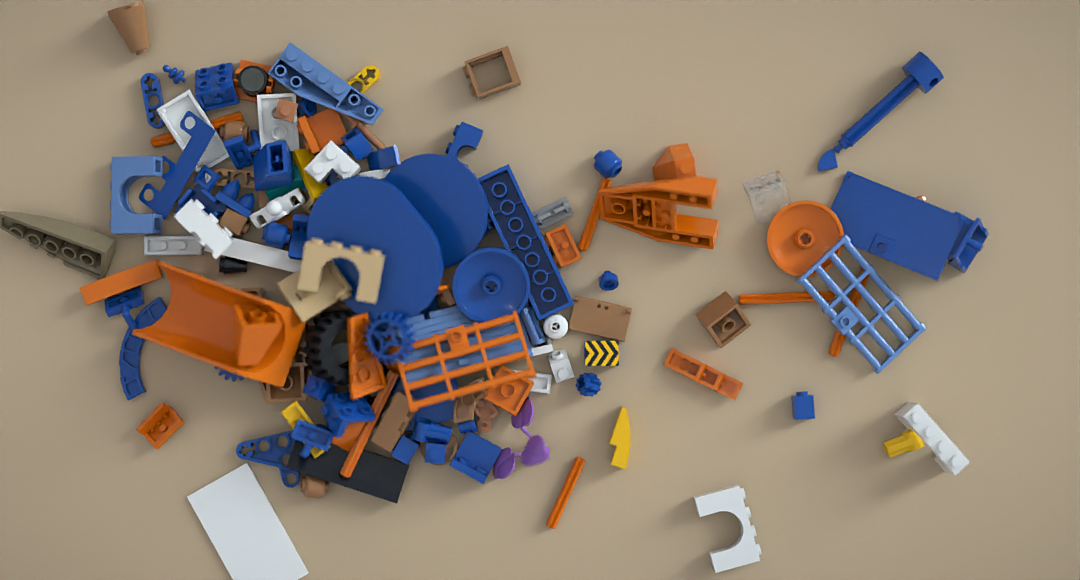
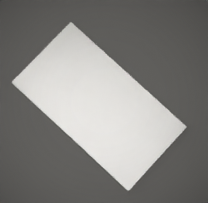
M248 463L187 496L233 580H298L309 574Z

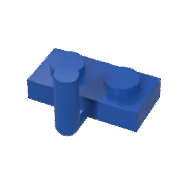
M257 130L250 132L253 144L248 146L242 135L223 141L237 170L253 165L251 152L261 149Z
M138 287L106 299L105 311L108 317L122 313L131 330L136 329L137 324L129 310L145 304L142 288Z
M297 419L290 438L305 443L303 450L299 451V456L306 458L309 456L312 446L328 452L334 434Z

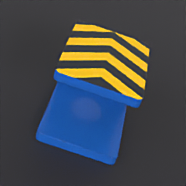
M585 341L584 365L619 366V341Z

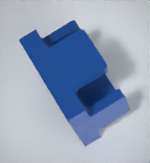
M196 184L192 190L188 189L177 202L179 206L175 209L174 213L176 214L190 199L200 201L205 207L203 210L208 215L212 213L218 220L228 207L216 199L211 192Z

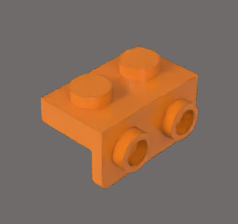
M566 224L545 233L544 241L548 249L552 248L554 252L552 258L556 266L560 265L563 268L582 259Z
M161 403L147 419L141 422L136 430L144 435L154 448L159 449L185 422L171 406Z

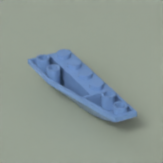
M292 43L288 44L268 72L270 76L298 96L371 125L375 123L384 110Z

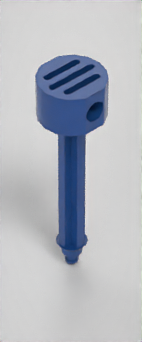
M919 51L902 67L907 77L841 135V139L838 141L839 145L834 147L835 152L840 153V150L843 148L846 150L848 147H853L858 140L916 88L927 94L944 78L938 67L924 53Z

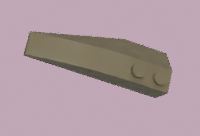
M0 211V228L20 240L22 238L26 239L30 246L36 249L38 247L48 252V256L52 258L56 256L63 260V264L69 268L99 279L106 277L115 254V238L59 219L26 213Z

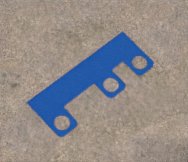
M187 111L180 122V128L188 133L191 138L177 163L175 164L166 156H162L163 162L166 161L170 168L166 174H163L162 178L166 182L161 191L159 192L151 184L147 183L139 195L140 201L156 214L162 215L164 220L167 218L216 130L191 111ZM187 117H193L195 120V125L192 129L185 127ZM147 189H151L154 193L151 201L144 199V192Z

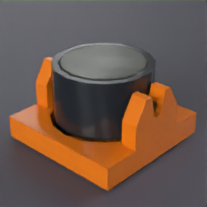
M241 60L239 69L235 71L236 77L233 80L239 99L257 103V95L273 94L276 79L268 74L272 66Z

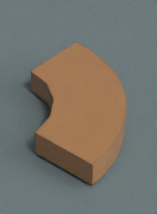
M484 377L477 378L466 386L484 382ZM486 389L458 397L453 410L454 424L474 420V410L477 403L488 396Z

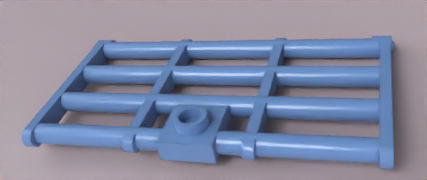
M845 234L809 267L796 282L807 290L823 309L822 312L824 314L827 313L831 318L829 321L841 335L847 336L848 342L860 351L873 366L874 372L878 374L914 339L926 330V326L914 317L900 300L901 297L890 289L874 270L875 267L865 260L850 242L851 239ZM841 245L847 249L864 269L857 278L834 253ZM827 258L834 263L850 282L843 291L820 266ZM813 271L820 276L836 295L829 304L806 279ZM867 275L872 278L890 299L883 308L860 283ZM853 288L859 292L877 313L869 321L846 296ZM841 301L845 306L836 313L832 308ZM894 305L915 328V331L909 337L903 333L886 313ZM880 318L902 342L895 350L891 348L872 326ZM859 321L863 327L854 334L851 328ZM866 331L888 355L881 363L859 340Z

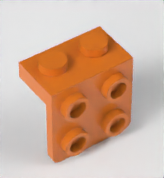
M328 108L308 118L305 116L298 118L299 124L297 128L301 136L305 135L307 142L304 143L309 153L312 152L317 156L330 141L334 142L337 146L345 144L341 137L346 135L347 131L338 111Z

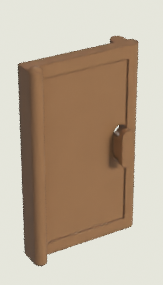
M576 295L568 329L625 341L632 308Z

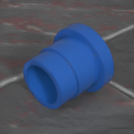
M475 418L474 420L457 424L460 434L478 431Z

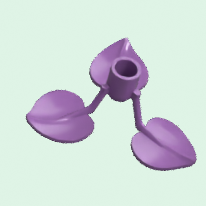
M530 397L525 399L516 417L514 415L511 416L512 426L516 429L521 427V430L530 439L527 442V446L524 447L523 453L514 452L512 454V449L509 447L501 450L493 465L495 479H505L513 472L515 468L514 457L521 456V461L525 466H534L549 459L550 449L545 446L544 439L539 435L532 436L525 429V426L531 423L534 413Z

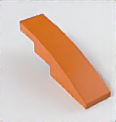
M157 260L132 267L80 287L86 306L163 278L160 267L156 265Z
M671 348L663 364L734 401L743 386L742 382Z

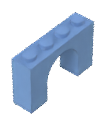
M157 156L112 157L110 165L112 172V181L110 183L112 191L110 202L111 234H162V215L137 214L134 212L128 202V192L131 185L139 178L163 177V158Z

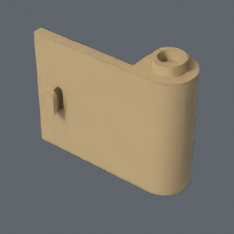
M332 259L324 265L318 292L297 289L301 269L277 283L278 288L303 323L339 300L342 302L352 296L351 292L353 291Z

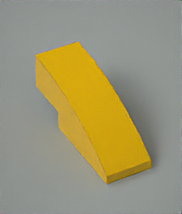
M621 406L609 443L616 446L610 464L626 469L630 452V425L626 408Z

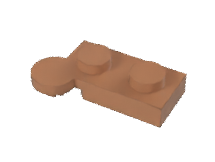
M481 399L474 410L480 418L477 422L478 430L481 432L490 431L492 428L491 420L500 414L494 404L485 399Z

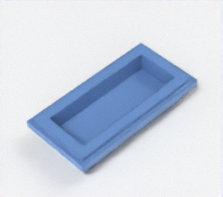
M533 307L523 308L520 314L532 343L538 345L545 342V336Z

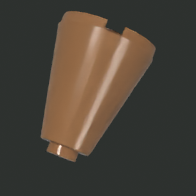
M141 0L107 11L110 20L131 53L136 52V55L148 52L147 48L150 47L144 1Z

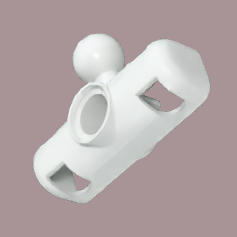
M296 188L288 194L268 202L264 208L249 217L256 228L262 229L265 225L283 218L291 211L302 206L305 203V197L300 188ZM296 196L300 203L295 205L292 197ZM260 215H262L265 218V220L267 221L266 223L262 224L260 222Z

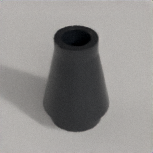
M225 256V258L220 257L219 273H224L225 275L246 272L247 261Z

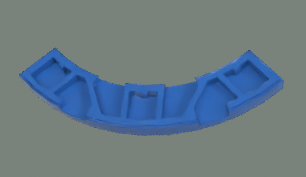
M162 297L152 301L138 314L134 320L137 324L136 329L151 326L163 316L167 307ZM128 328L123 339L119 358L121 384L128 401L146 392L140 373V355L146 339L133 335V330Z

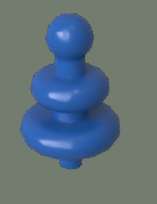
M168 65L163 66V71L169 73V78L172 79L174 77V84L186 81L183 78L184 70H180L177 73V68L171 69Z

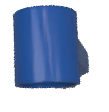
M416 418L412 438L419 442H428L430 440L449 444L452 427L433 423L426 418Z

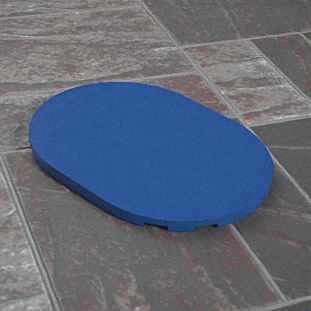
M354 176L342 179L329 186L319 196L309 216L307 241H311V238L322 239L323 243L326 244L339 242L343 244L342 247L350 248V245L362 247L363 251L370 252V249L382 251L381 254L386 255L376 304L356 300L360 281L357 266L351 260L344 257L332 258L353 289L351 292L352 296L344 301L346 305L356 314L368 313L369 320L375 319L377 314L382 316V312L389 314L394 311L395 315L400 313L402 314V320L404 318H413L421 313L438 292L443 275V262L440 251L441 247L437 237L407 198L390 183L370 176Z

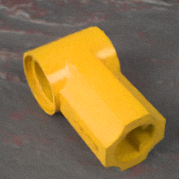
M907 430L901 433L902 435L882 443L888 458H891L906 451L911 452L924 447L923 440L914 431Z

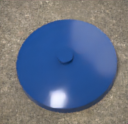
M498 247L480 248L468 254L456 268L452 284L453 295L460 310L471 320L478 323L513 314V311H516L518 315L525 307L529 298V274L523 262L512 252Z

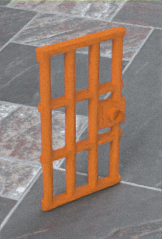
M513 311V314L478 324L474 322L473 325L467 327L461 325L445 330L446 333L433 334L432 337L412 343L411 345L414 347V350L435 344L438 355L403 365L402 362H397L407 395L409 410L411 412L418 411V408L449 399L453 401L456 397L488 388L495 389V386L526 377L529 379L536 377L517 312ZM515 321L518 332L482 342L480 331ZM476 332L478 343L470 345L467 335ZM448 340L451 351L442 353L439 342ZM521 340L522 351L491 360L487 359L485 349ZM393 346L394 352L397 353L401 347ZM481 351L484 362L447 372L444 361ZM526 358L529 369L493 379L491 367ZM441 363L442 374L407 383L405 372ZM484 369L487 370L489 380L452 390L449 379ZM446 381L449 392L412 401L411 390Z

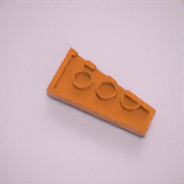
M366 312L347 318L350 399L353 400L387 387L381 362H377L378 356L372 358L373 351L367 352L366 349L370 346L369 344H364V341L368 340V338L363 335L369 332L365 327L371 325L368 313Z

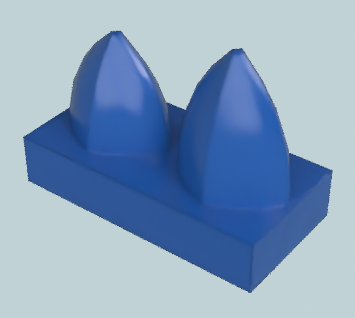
M239 180L229 182L217 193L215 198L249 218L255 203L253 193L245 194L236 201L240 189Z

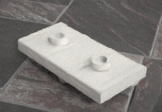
M190 89L156 109L182 151H184L191 138L188 133L180 128V122L187 111L194 113L215 130ZM187 117L185 127L192 129L195 125V120L193 117ZM217 131L194 169L197 173L203 165L211 168L229 157L224 142Z

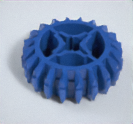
M392 311L389 314L382 312V316L377 314L375 319L369 320L371 325L365 327L369 332L364 333L363 336L368 338V340L364 341V344H369L370 347L366 351H373L372 358L378 356L377 362L380 363L384 360L386 365L390 364V362L394 365L398 361H404V357L410 356L409 351L414 350L411 344L416 343V340L411 338V336L415 335L416 332L410 331L413 325L406 324L408 318L402 320V314L395 315V312ZM384 322L392 323L388 330L379 329ZM399 329L402 333L403 339L399 336ZM389 334L392 336L390 337L392 338V341L390 342L388 341L389 338H387V335ZM377 338L380 339L381 346H379ZM392 345L401 347L397 353L387 352L388 349H391Z

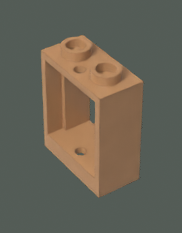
M508 46L464 61L466 67H463L466 79L469 77L471 79L472 85H469L472 96H477L478 100L521 85ZM503 56L511 82L480 92L472 67Z

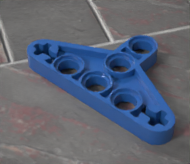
M324 424L315 425L317 427L327 430V426ZM293 430L245 441L237 446L236 454L239 458L279 467L282 482L286 487L293 488L300 483V472L286 468V465L282 463L284 455H291L295 439L290 438ZM280 436H285L288 440V444L285 447H281L277 443ZM262 440L269 443L267 451L259 449V443ZM252 442H255V450L247 452L248 456H245V453H241L243 445L246 448L253 447ZM289 473L296 475L297 481L295 484L287 482L286 477Z

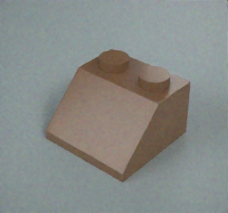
M726 291L695 314L720 348L751 326L737 302Z

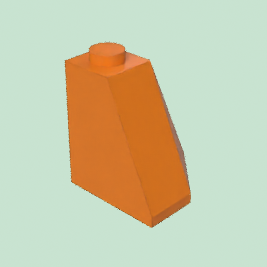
M688 143L667 147L652 167L654 181L696 177L694 157Z
M255 304L234 305V357L237 365L248 367L259 364L282 328V323L277 313L261 311L260 306Z

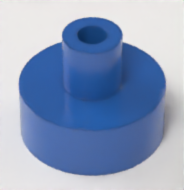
M305 98L300 99L297 112L305 117L315 115L317 110L316 103Z
M609 270L599 277V286L602 290L611 291L619 285L617 275Z

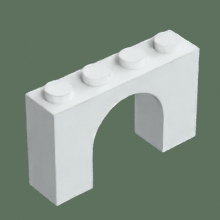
M907 402L894 414L907 429L914 431L935 454L932 458L944 472L956 475L970 463L918 403Z
M736 484L693 496L700 517L720 511H727L735 514L741 524L740 536L734 544L709 552L715 573L760 561L759 555H762L760 545L756 544L754 540L757 534L754 525H750L749 518H752L749 507H745L744 499H746L744 488H740Z

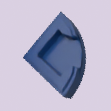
M834 149L822 155L818 163V172L838 167Z

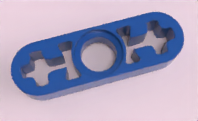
M147 73L141 78L147 120L150 126L160 129L165 126L163 120H160L157 125L152 121L155 119V112H150V110H156L164 105L160 80L154 74ZM149 78L155 80V83H152V89L154 91L157 90V92L147 93V91H151L150 86L146 84ZM151 96L158 97L159 102L156 106L149 105V98Z

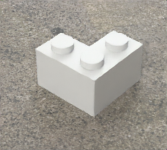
M330 141L309 163L305 170L321 185L333 171L342 179L354 177L361 168L334 142Z

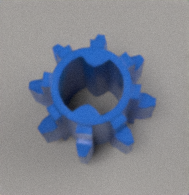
M584 373L577 378L576 387L580 391V395L593 397V395L600 391L601 382L596 374Z

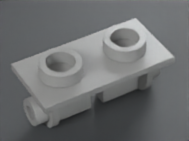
M566 197L532 212L539 230L574 214Z

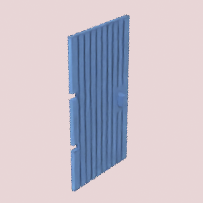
M458 305L429 312L430 319L425 320L423 314L408 319L406 324L413 325L410 331H415L416 334L411 336V338L418 341L432 337L433 334L446 333L445 330L457 326H471L476 321L467 317ZM519 313L518 319L529 356H533L525 325ZM515 321L482 330L480 335L482 342L516 333L518 330ZM387 323L388 328L392 326V323ZM399 329V336L403 339L402 333ZM476 332L467 335L470 345L478 343ZM448 340L439 342L442 353L451 351ZM516 340L485 349L487 359L491 360L522 351L523 347L521 340ZM432 344L409 351L410 356L404 357L402 365L438 355L436 345ZM481 351L444 362L446 370L449 372L484 362ZM439 362L407 371L405 376L407 383L442 374L443 370Z

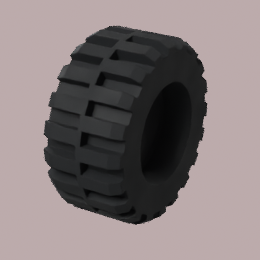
M339 310L322 314V317L314 320L315 325H310L307 330L309 335H305L306 347H303V353L307 355L304 358L306 364L311 365L309 370L316 374V377L324 379L331 384L350 385L349 359L343 365L338 366L332 358L331 345L333 339L340 331H347V318L358 315L355 312Z

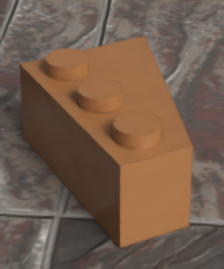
M404 390L394 394L391 399V405L385 409L381 416V423L379 426L376 425L371 433L373 436L371 441L390 453L394 451L417 411L411 412L409 410L408 399ZM411 395L413 402L419 400L413 395Z

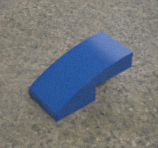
M397 145L370 153L367 157L370 171L393 168L401 164Z

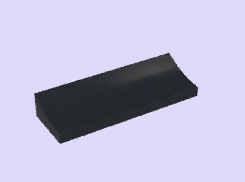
M295 440L286 468L394 503L398 502L409 464L406 465L401 461L363 450L351 477L348 478L341 475L340 471L350 451L330 444L331 447L328 449V452H323L317 458H314L311 453L308 457L302 458L299 456V451L303 450L304 443Z

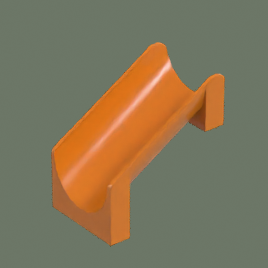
M157 261L156 265L166 273L171 285L169 306L158 321L142 329H133V335L232 373L284 387L306 321L303 323L292 307L242 292L204 278L203 275ZM236 304H255L260 306L261 311L277 313L282 323V328L258 365L238 366L235 360L233 307Z

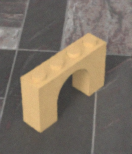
M311 238V241H306L297 289L318 292L326 262L332 258L344 257L351 260L359 270L360 281L356 300L376 304L386 256L381 254L382 251L370 249V252L363 251L362 247L350 245V248L342 247L343 244L339 242L326 244L323 243L322 239Z

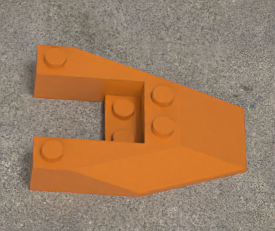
M696 176L645 181L601 189L598 192L601 220L656 241L713 250L719 234L718 220L677 214L676 204L713 209L718 193L717 179Z

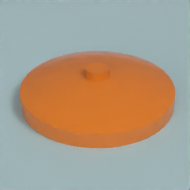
M803 200L784 206L774 215L767 229L766 244L771 259L781 270L790 275L800 277L844 235L840 220L831 209L815 201ZM843 245L834 252L838 257L842 253ZM827 258L820 266L827 271L834 263ZM813 271L808 277H814L818 274Z

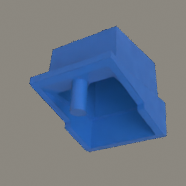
M955 211L954 214L965 217L966 221L948 260L950 261L949 265L965 273L976 254L982 249L989 233L978 217L974 221Z

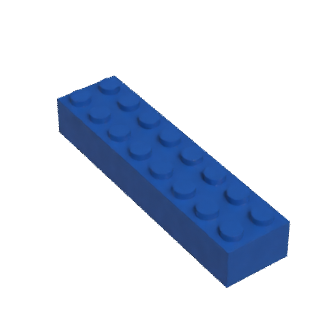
M509 164L478 178L484 193H486L488 213L505 249L515 254L528 271L530 279L529 300L538 319L542 320L574 305Z

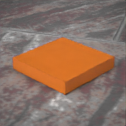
M500 365L493 379L515 373V371ZM523 378L495 386V389L488 388V396L483 399L516 417L534 382Z

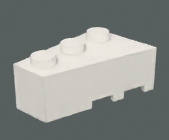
M190 199L174 217L200 241L199 243L203 247L205 246L213 253L212 256L217 259L233 243L234 239L231 237L233 233L227 227L222 228L217 224L219 220L212 213L208 215L203 210L205 207L200 201Z

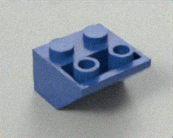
M285 140L267 143L253 156L255 191L293 185L291 151Z

